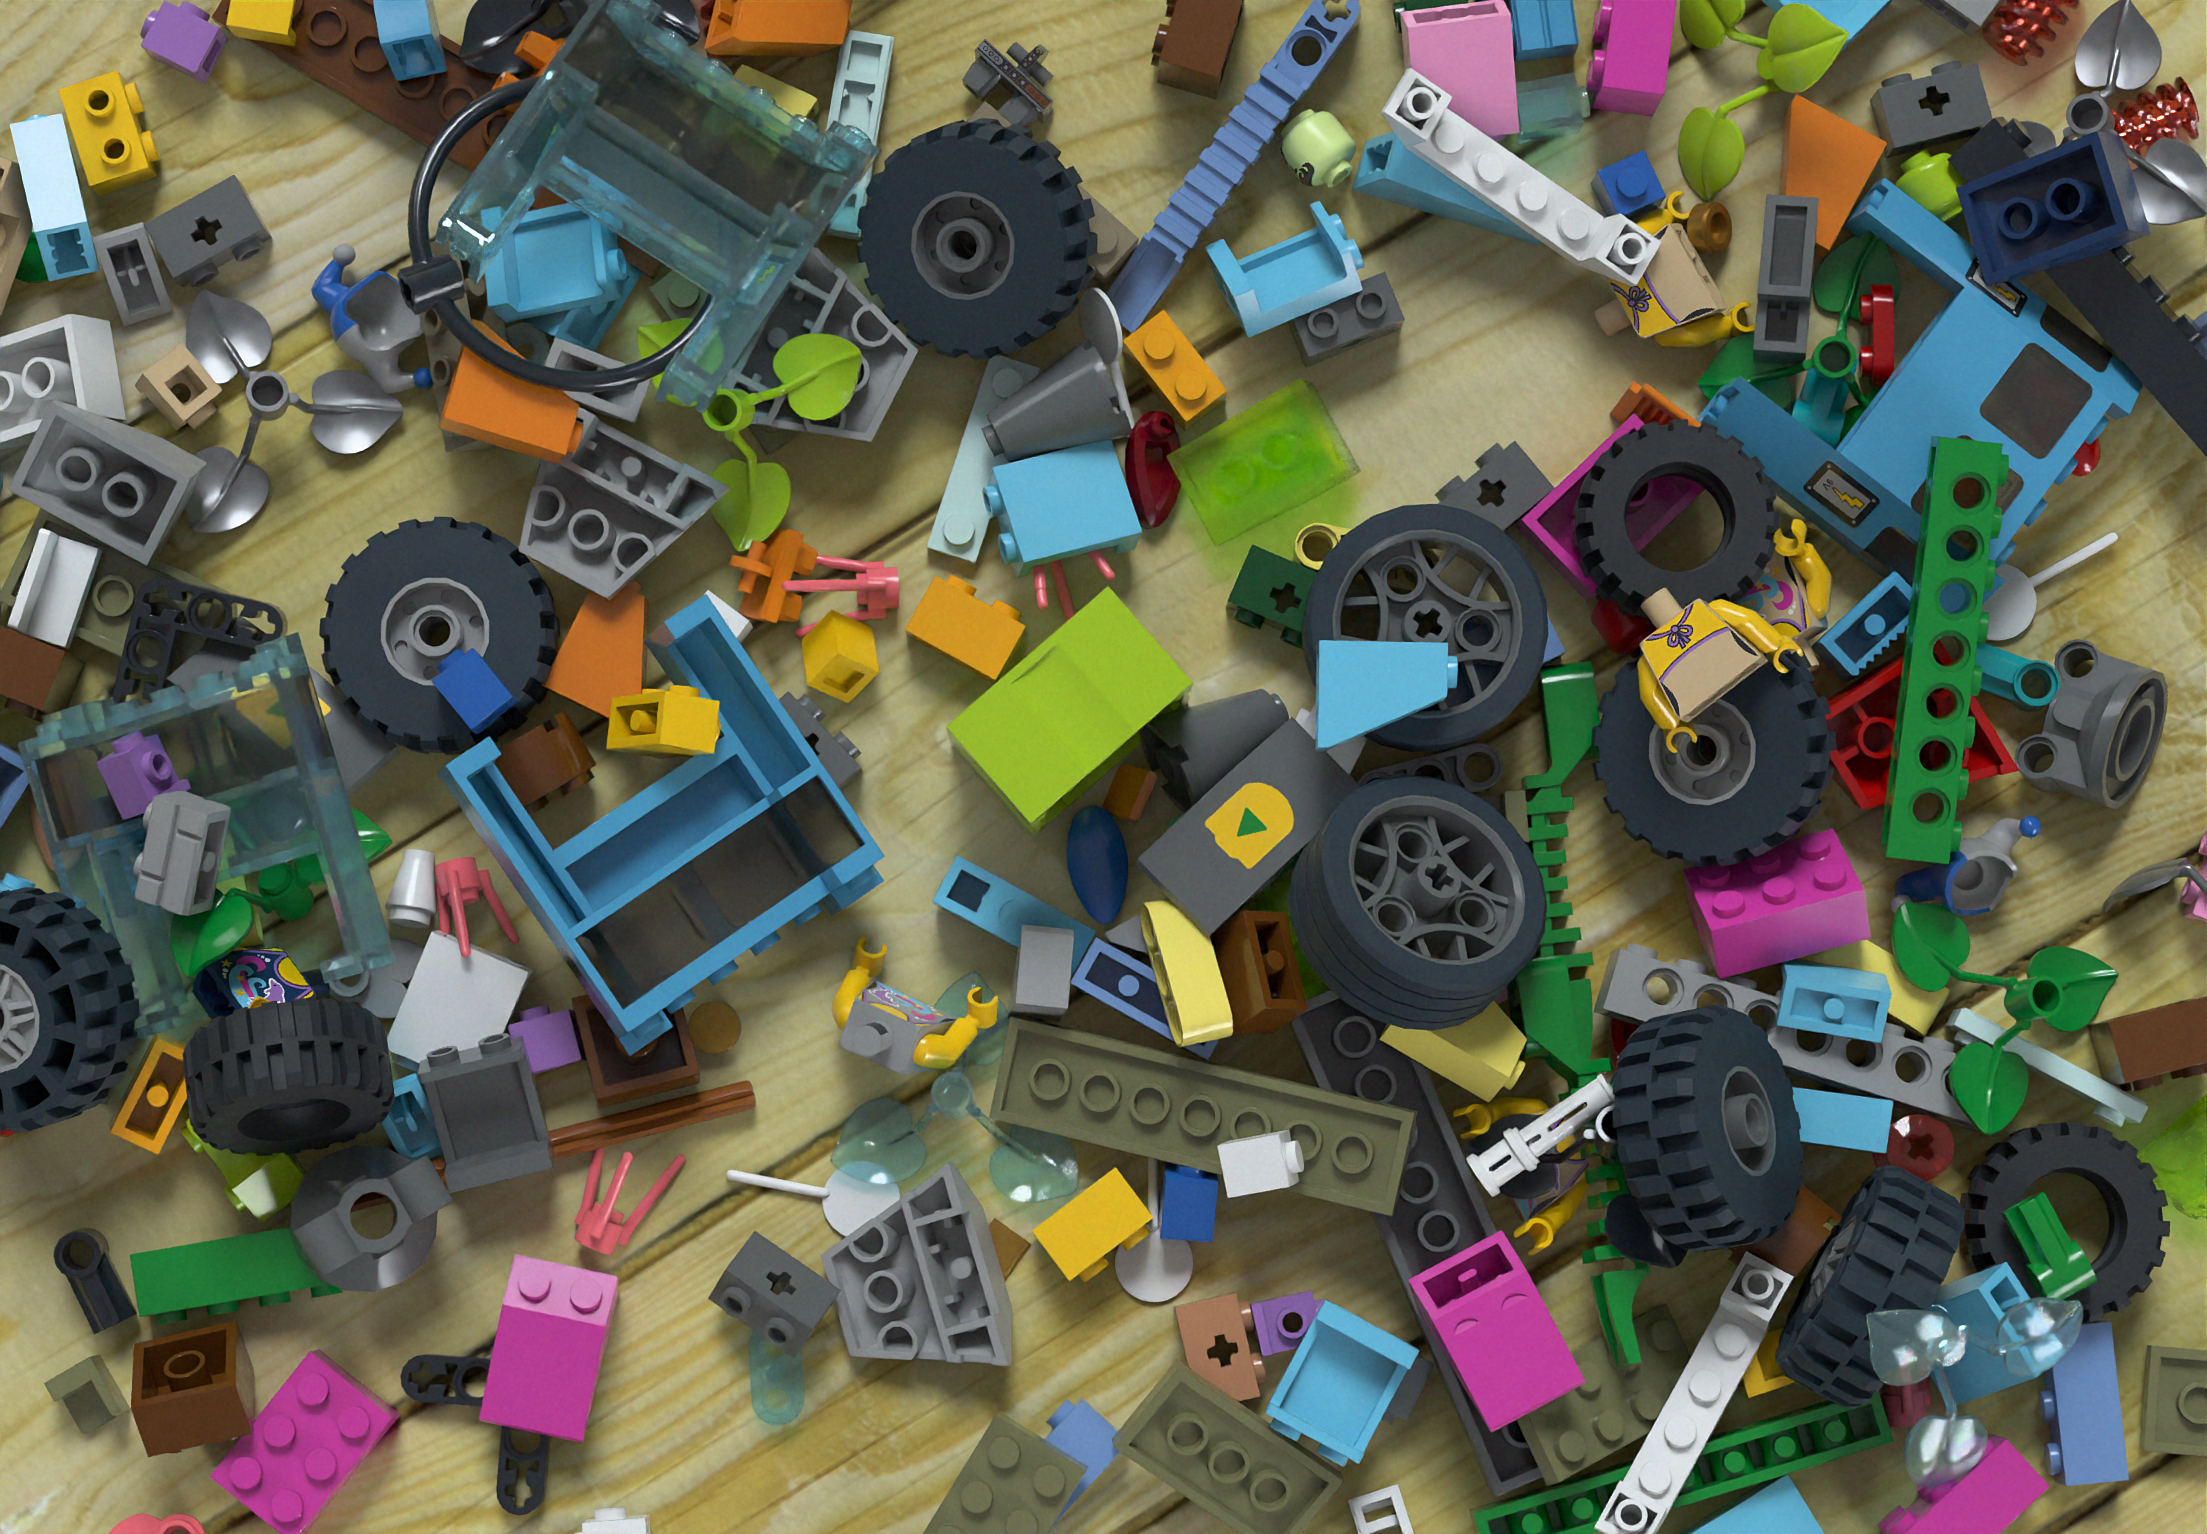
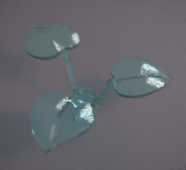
M972 971L949 986L937 1000L934 1007L957 1018H965L967 1016V994L971 989L975 987L983 988L981 1004L991 1002L996 994L989 988L978 972ZM999 998L995 1025L985 1029L976 1028L978 1035L956 1060L958 1061V1066L954 1067L952 1072L944 1073L934 1081L931 1089L933 1103L927 1105L925 1113L917 1123L913 1124L910 1111L899 1101L888 1098L869 1100L860 1105L851 1114L830 1157L834 1167L856 1180L884 1185L899 1183L912 1177L925 1163L927 1149L917 1133L923 1131L936 1114L940 1113L949 1120H962L970 1115L1003 1144L993 1152L989 1168L994 1185L1004 1196L1020 1203H1039L1071 1196L1078 1187V1164L1067 1137L1015 1124L1012 1126L1008 1136L976 1106V1092L964 1073L967 1070L968 1062L978 1066H986L994 1063L1002 1056L1010 1015H1008L1005 1005Z
M2039 1297L2016 1304L2005 1313L1997 1326L1996 1337L1999 1344H1993L1975 1334L1967 1324L1958 1327L1946 1309L1940 1305H1932L1929 1311L1902 1309L1880 1311L1866 1315L1870 1337V1360L1877 1376L1889 1385L1904 1386L1915 1384L1925 1379L1933 1369L1945 1403V1417L1938 1415L1925 1416L1914 1425L1907 1436L1904 1446V1462L1908 1475L1917 1486L1921 1488L1936 1487L1962 1476L1980 1461L1987 1447V1432L1981 1421L1970 1415L1957 1417V1407L1943 1366L1957 1363L1964 1355L1965 1343L1969 1341L1993 1356L2004 1355L2005 1367L2013 1375L2028 1376L2044 1372L2066 1356L2078 1337L2083 1319V1307L2079 1300L2065 1301L2051 1297Z

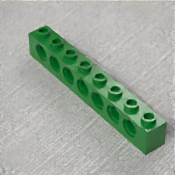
M1931 436L1879 853L1885 857L1949 864L1950 852L1959 851L1962 823L1961 821H1955L1957 800H1965L1969 779L1968 769H1961L1964 748L1972 747L1975 735V717L1968 716L1970 696H1978L1982 680V666L1975 664L1977 643H1985L1989 625L1988 612H1981L1984 591L1992 590L1995 579V560L1988 559L1991 538L1998 539L2002 524V508L1995 507L1997 486H2005L2009 469V456L2002 454V443ZM1970 478L1977 485L1978 496L1971 506L1961 508L1954 501L1953 489L1961 479ZM1963 530L1971 539V550L1963 559L1953 560L1947 553L1946 543L1951 534ZM1951 583H1958L1964 590V603L1958 610L1948 613L1940 605V593L1945 586ZM1943 636H1952L1958 644L1957 656L1952 662L1940 665L1933 656L1934 644ZM1945 688L1950 693L1951 706L1945 714L1933 717L1926 708L1927 697L1935 689ZM1930 741H1940L1945 750L1943 761L1935 768H1924L1919 759L1921 748ZM1924 793H1933L1938 800L1937 812L1928 820H1917L1913 814L1914 801Z
M1876 1391L1872 1398L1866 1404H1862L1861 1407H1841L1830 1400H1826L1710 1436L1670 1510L1894 1442L1879 1391ZM1635 1459L1469 1509L1476 1534H1593L1599 1532L1594 1527L1619 1481L1623 1482Z

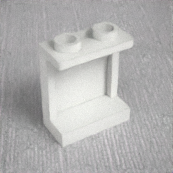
M440 930L432 931L387 1038L389 1051L395 1053L392 1061L418 1072L420 1061L427 1059L426 1055L435 1049L457 1046L458 1051L478 1047V1042L483 1038L505 1033L521 993L527 988L534 969L469 943L470 956L462 957L457 937Z

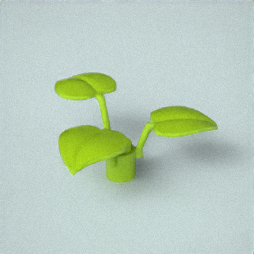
M1744 0L1680 1V21L1682 29L1690 42L1699 48L1714 49L1721 45L1727 35L1733 41L1761 48L1762 51L1757 58V70L1759 75L1767 81L1765 85L1720 105L1715 114L1706 107L1694 108L1683 122L1678 140L1680 163L1686 179L1703 199L1713 201L1716 195L1735 179L1743 163L1745 151L1743 136L1733 120L1725 119L1727 114L1766 94L1778 93L1781 89L1790 93H1798L1810 88L1828 70L1841 51L1849 33L1828 21L1814 8L1801 3L1783 6L1777 11L1770 23L1768 39H1762L1741 33L1733 26L1743 17L1745 12Z
M681 318L640 326L637 329V340L641 359L647 358L666 347L686 329L693 319ZM713 327L706 338L688 356L651 379L658 392L671 403L679 406L693 407L703 401L702 416L705 423L713 430L725 431L726 440L732 441L746 456L747 462L741 459H730L723 462L710 476L731 488L710 508V511L737 551L749 550L752 541L762 543L769 538L783 522L792 498L791 483L785 469L776 462L757 464L756 453L739 435V430L751 424L755 416V405L757 403L777 398L787 393L789 404L793 411L806 419L825 420L840 413L849 404L854 394L863 359L860 349L842 337L824 333H811L800 335L787 341L776 353L773 360V369L783 385L762 392L748 394L741 389H720V382L714 378L725 367L727 353L721 335Z

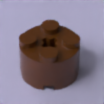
M566 710L554 717L559 725L558 727L554 728L549 719L498 748L501 755L495 760L494 764L529 816L550 803L546 797V794L559 787L563 796L595 777L590 769L597 764Z
M1801 1184L1800 1192L1796 1194L1794 1199L1796 1206L1791 1216L1785 1220V1224L1769 1239H1763L1757 1243L1728 1247L1733 1252L1728 1260L1738 1267L1747 1251L1790 1274L1795 1279L1831 1234V1231L1823 1226L1826 1221L1835 1227L1843 1217Z

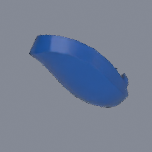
M1090 805L1083 807L1075 814L1072 820L1066 848L1067 867L1072 885L1083 907L1095 921L1107 924L1112 922L1118 915L1125 897L1128 880V856L1125 841L1112 815L1104 808Z

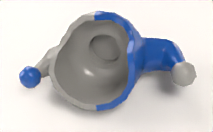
M348 244L337 246L333 251V260L320 273L311 289L313 298L331 317L330 329L335 343L347 356L361 362L374 383L386 393L394 394L415 387L423 390L430 389L434 384L430 369L419 368L415 373L402 372L398 367L399 353L424 333L421 324V314L414 315L413 311L407 307L400 292L399 281L386 272L377 270L362 278L350 288L342 285L343 270L345 266L350 265L355 260L356 252Z
M2030 815L2022 820L2003 818L1981 836L1961 839L1959 851L1950 852L1949 864L1933 863L1929 867L1899 877L1895 883L1894 898L1891 900L1890 905L1891 911L1896 914L1898 907L1904 902L1919 903L1926 901H1937L1954 915H1977L1991 911L2001 900L2010 880L2018 875L2017 866L2009 857L2013 846L2022 836L2032 839L2040 834L2041 824L2039 819Z

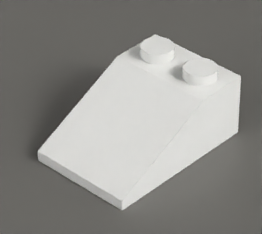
M68 314L0 337V450L30 444L51 401L54 399L119 423L126 421L110 321Z

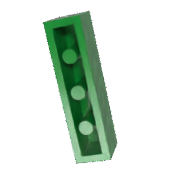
M289 1227L130 1254L139 1317L154 1315L156 1325L188 1320L186 1309L206 1306L208 1316L239 1311L238 1300L258 1297L259 1306L264 1307L291 1302L290 1291L310 1288L311 1298L343 1293V1290L318 1279L299 1258Z

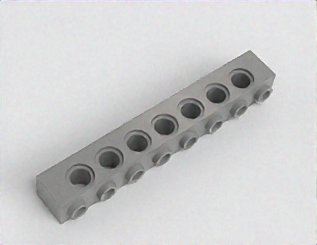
M1628 943L1626 950L1620 948L1610 952L1593 1011L1595 1013L1640 1026L1656 1016L1696 1009L1698 997L1702 992H1706L1717 1000L1718 1005L1735 1009L1746 1015L1752 1008H1757L1766 1015L1768 1026L1765 1033L1768 1035V1041L1772 1048L1777 1049L1783 1061L1782 1067L1784 1072L1863 1097L1891 1100L1895 1107L1980 1133L1958 1106L1954 1097L1945 1088V1077L1950 1071L1952 1061L1956 1053H1953L1955 1045L1950 1042L1927 1036L1924 1037L1923 1043L1904 1037V1028L1885 1023L1881 1043L1856 1039L1863 1044L1866 1050L1864 1063L1860 1067H1856L1846 1057V1046L1851 1039L1855 1038L1816 1032V1045L1811 1052H1808L1798 1045L1796 1028L1778 1026L1776 1024L1775 1017L1781 990H1776L1774 997L1755 991L1757 982L1734 975L1726 977V980L1723 981L1706 975L1708 967L1689 960L1678 959L1676 965L1657 960L1658 951L1638 944ZM1652 977L1661 978L1669 988V997L1664 1005L1654 1003L1647 994V984ZM1901 1054L1908 1056L1915 1066L1914 1077L1909 1083L1902 1081L1895 1071L1896 1060Z

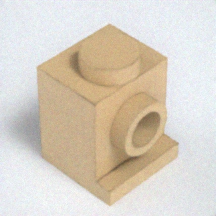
M183 343L179 344L142 373L134 385L140 393H145L176 431L186 423L194 430L208 420L217 411L212 402L223 391ZM174 388L184 390L188 396V401L181 403L171 390Z

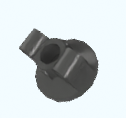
M2075 639L2061 646L2055 656V670L2063 680V684L2057 690L2049 705L2042 734L2028 736L2021 741L2015 752V764L2020 770L2019 772L2035 788L2042 792L2065 791L2077 797L2117 809L2129 801L2141 785L2154 759L2167 712L2168 685L2164 674L2103 654L2089 641ZM2094 660L2093 668L2087 675L2080 678L2074 677L2075 669L2083 661ZM2049 754L2054 755L2053 763L2049 769L2044 772L2035 773V765L2041 757Z
M354 1145L324 1156L304 1174L291 1200L289 1230L299 1258L318 1279L343 1291L375 1292L401 1283L423 1264L436 1238L438 1210L451 1203L453 1199L427 1154L411 1161L385 1147ZM369 1192H376L384 1196L391 1204L394 1213L393 1226L389 1234L377 1240L366 1239L360 1236L353 1229L350 1221V1211L354 1202L361 1195Z

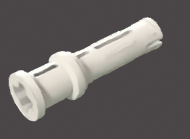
M1600 1074L1595 1080L1555 1105L1520 1131L1516 1127L1507 1129L1503 1132L1504 1139L1479 1156L1471 1154L1466 1160L1488 1193L1495 1197L1500 1193L1499 1187L1525 1169L1530 1172L1533 1171L1540 1162L1538 1159L1540 1155L1572 1133L1578 1131L1582 1126L1597 1117L1604 1108L1615 1104V1095L1612 1094L1613 1088L1606 1078ZM1583 1103H1587L1586 1108L1554 1130H1549L1551 1125ZM1540 1134L1541 1139L1530 1146L1528 1141ZM1509 1154L1512 1158L1496 1170H1492L1493 1165Z

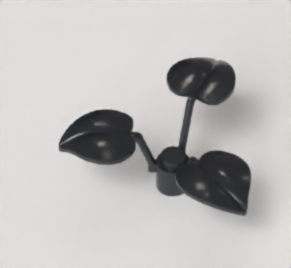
M477 0L466 19L463 41L459 51L460 60L478 71L501 75L506 71L510 74H517L533 68L515 56L514 53L523 36L528 31H534L552 39L548 28L538 19L548 11L555 0H543L534 11H532L528 0ZM612 0L618 5L609 16L610 34L615 44L630 56L640 59L660 58L692 46L700 39L698 19L689 0Z
M1618 1069L1611 1077L1610 1084H1613L1614 1078L1617 1076ZM1615 1105L1608 1106L1599 1113L1594 1130H1585L1581 1138L1561 1153L1554 1154L1557 1144L1538 1157L1540 1162L1537 1164V1168L1531 1172L1525 1169L1499 1187L1500 1193L1516 1199H1533L1550 1192L1556 1182L1554 1164L1566 1162L1589 1143L1594 1144L1596 1151L1601 1156L1611 1160H1618L1617 1146H1619L1617 1131L1613 1125L1612 1112L1615 1110ZM1513 1114L1495 1121L1490 1125L1486 1133L1475 1137L1465 1144L1466 1157L1471 1154L1479 1156L1504 1139L1503 1132L1507 1129L1516 1127L1520 1131L1539 1117L1531 1114ZM1538 1134L1528 1141L1529 1145L1531 1146L1541 1139V1135ZM1509 1154L1493 1165L1492 1170H1496L1512 1158ZM1623 1164L1625 1183L1630 1194H1622L1615 1197L1607 1206L1604 1217V1230L1608 1241L1621 1255L1631 1260L1670 1269L1679 1266L1687 1255L1688 1250L1662 1238L1656 1232V1226L1647 1222L1640 1211L1641 1206L1636 1196H1632L1626 1181L1628 1177Z

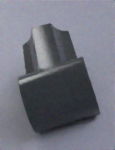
M81 1228L59 1239L55 1246L53 1257L56 1267L62 1274L66 1275L93 1333L96 1334L137 1314V1311L109 1255L110 1249L106 1238L95 1229ZM75 1239L85 1240L92 1246L94 1257L90 1266H79L71 1259L69 1253L70 1246Z

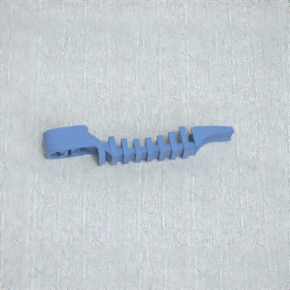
M1341 0L1312 1L1271 61L1265 63L1259 72L1261 75L1259 80L1254 85L1250 84L1244 93L1246 97L1239 106L1235 105L1230 112V119L1224 128L1220 126L1213 136L1215 140L1209 149L1205 148L1198 157L1200 161L1194 170L1190 169L1184 177L1185 183L1180 190H1175L1168 200L1170 201L1168 207L1164 212L1160 211L1154 219L1155 225L1149 233L1144 234L1128 263L1106 292L1116 310L1120 325L1133 333L1140 328L1187 263L1183 259L1190 248L1196 251L1202 242L1198 238L1205 227L1208 229L1212 227L1216 221L1213 215L1220 206L1223 208L1231 199L1228 195L1234 185L1240 186L1246 177L1243 174L1249 164L1254 166L1261 156L1258 153L1264 143L1269 145L1276 136L1274 132L1279 122L1286 123L1291 116L1290 109L1295 102H1299L1321 77L1356 29L1361 19V6L1358 0H1348L1345 7L1350 14L1346 20L1337 17L1333 22L1327 21L1330 14L1325 5L1329 1L1339 3ZM1305 39H1313L1322 47L1320 59L1311 66H1302L1294 60L1296 45Z

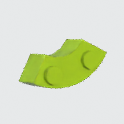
M185 1101L180 1111L187 1125L181 1129V1132L198 1154L206 1150L228 1182L223 1187V1191L239 1212L243 1213L249 1209L263 1223L291 1202L306 1173L295 1154L273 1153L271 1156H257L256 1153H246L241 1155L231 1153L229 1149L221 1151L212 1148L209 1143L205 1144L193 1131V1127L190 1125L188 1101Z

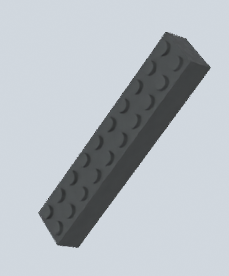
M1333 990L1306 1000L1308 1010L1289 1022V1026L1315 1086L1418 1111L1396 1214L1388 1216L1369 1212L1489 1491L1497 1497L1543 1477L1517 1420L1492 1433L1490 1432L1419 1313L1408 1279L1497 1233L1426 1067L1379 1040L1387 1023L1375 1020L1350 1006Z

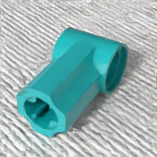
M1856 359L1855 364L1851 369L1853 375H1855L1858 359ZM1813 369L1807 370L1799 398L1795 397L1789 414L1835 449L1845 420L1846 413H1843L1842 410L1849 393V388L1843 379L1828 381L1819 377Z
M1977 643L1975 664L1982 666L1980 691L2009 701L2018 709L2027 712L2041 710L2052 701L2061 683L2059 674L2052 665L2040 660L2031 661L1987 643ZM2024 674H2037L2044 680L2046 693L2043 698L2032 699L2024 694L2021 688V678Z

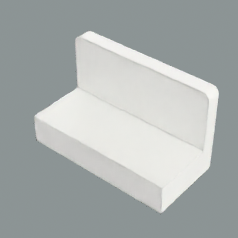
M41 528L7 627L20 634L69 649L102 550L58 536L52 531Z

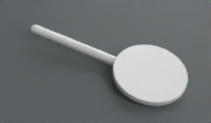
M1090 288L1083 293L1080 301L1083 331L1086 340L1089 339L1092 347L1095 346L1103 363L1109 364L1112 380L1118 392L1117 399L1120 411H1126L1131 428L1133 429L1135 423L1118 362L1123 347L1119 318L1108 296L1099 288Z
M2109 533L2031 578H2028L2022 571L2011 565L2002 564L1999 568L1995 567V573L2003 578L2005 583L1982 605L1981 612H1988L1989 615L1986 639L1993 641L2007 640L2024 631L2031 623L2036 611L2037 600L2034 587L2113 544L2118 539L2117 534Z
M1148 1157V1211L1153 1216V1219L1146 1226L1151 1233L1127 1251L1120 1244L1116 1252L1115 1269L1120 1283L1131 1295L1143 1301L1161 1302L1176 1296L1185 1288L1192 1274L1193 1256L1186 1240L1160 1239L1158 1159Z
M866 1161L852 1162L840 1167L831 1175L825 1188L736 1170H728L726 1173L727 1179L822 1198L823 1210L828 1222L836 1231L846 1237L900 1200L899 1187L893 1176L883 1167Z

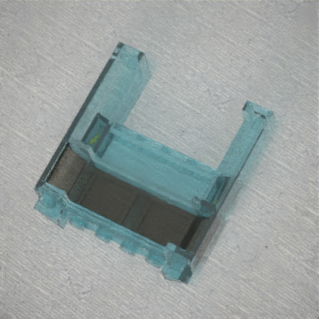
M594 0L439 220L435 240L443 248L450 240V252L459 259L467 260L471 264L468 276L477 284L543 188L546 187L717 298L681 354L676 352L665 368L654 400L664 403L670 394L674 395L681 403L689 406L693 401H696L697 405L694 411L705 413L881 152V149L871 144V139L867 134L855 126H844L834 120L823 136L820 134L817 125L810 119L799 114L793 116L776 105L775 99L764 89L757 86L748 87L734 78L731 70L721 61L712 57L705 59L691 50L687 41L678 33L670 29L661 30L656 27L662 7L652 0Z
M298 632L255 646L257 654L249 656V661L235 665L236 671L232 672V677L225 679L223 671L203 675L192 679L195 689L182 692L181 685L164 688L150 693L152 703L141 707L138 699L115 704L114 697L83 703L43 716L44 724L35 727L38 737L18 743L62 894L74 900L77 909L86 907L102 921L100 926L106 933L111 932L122 947V950L119 952L125 964H130L135 978V982H132L134 998H139V1018L135 1020L134 1032L138 1033L137 1039L209 1018V1015L192 993L196 976L192 980L189 979L180 969L173 955L170 943V928L175 913L162 909V906H154L135 899L138 881L133 876V868L136 859L144 851L147 830L143 826L144 813L128 819H122L96 764L114 752L111 743L136 731H141L144 738L154 734L158 735L179 781L187 779L191 786V789L186 792L203 797L204 800H212L231 807L216 884L317 853L347 954L319 963L324 983L397 962Z

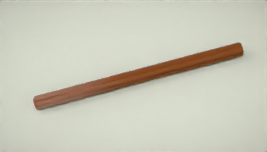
M745 1080L550 1130L549 1134L555 1153L554 1160L751 1110L756 1106L753 1086L750 1081ZM445 1158L431 1161L447 1188L444 1175L446 1168ZM369 1192L361 1195L354 1202L350 1212L389 1202L384 1196L376 1192Z

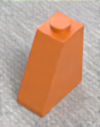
M716 0L704 50L718 55L815 57L843 45L850 31L851 23L849 16L853 0Z
M1796 94L1784 113L1779 195L1819 198L1815 256L1822 260L1834 243L1887 142Z
M475 319L471 320V323L491 341L525 359L483 322ZM462 344L438 428L559 465L567 451L576 452L584 423L576 421L580 405L565 392L536 386L516 379L486 363Z
M631 580L611 600H607L589 590L551 666L545 685L542 684V686L546 687L548 691L607 720L610 719L612 697L642 694V689H646L647 645L644 640L648 637L649 602L645 596L639 594L642 587L641 584Z

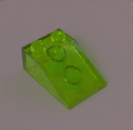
M1297 379L1166 456L1216 547L1320 496L1361 472L1313 382Z

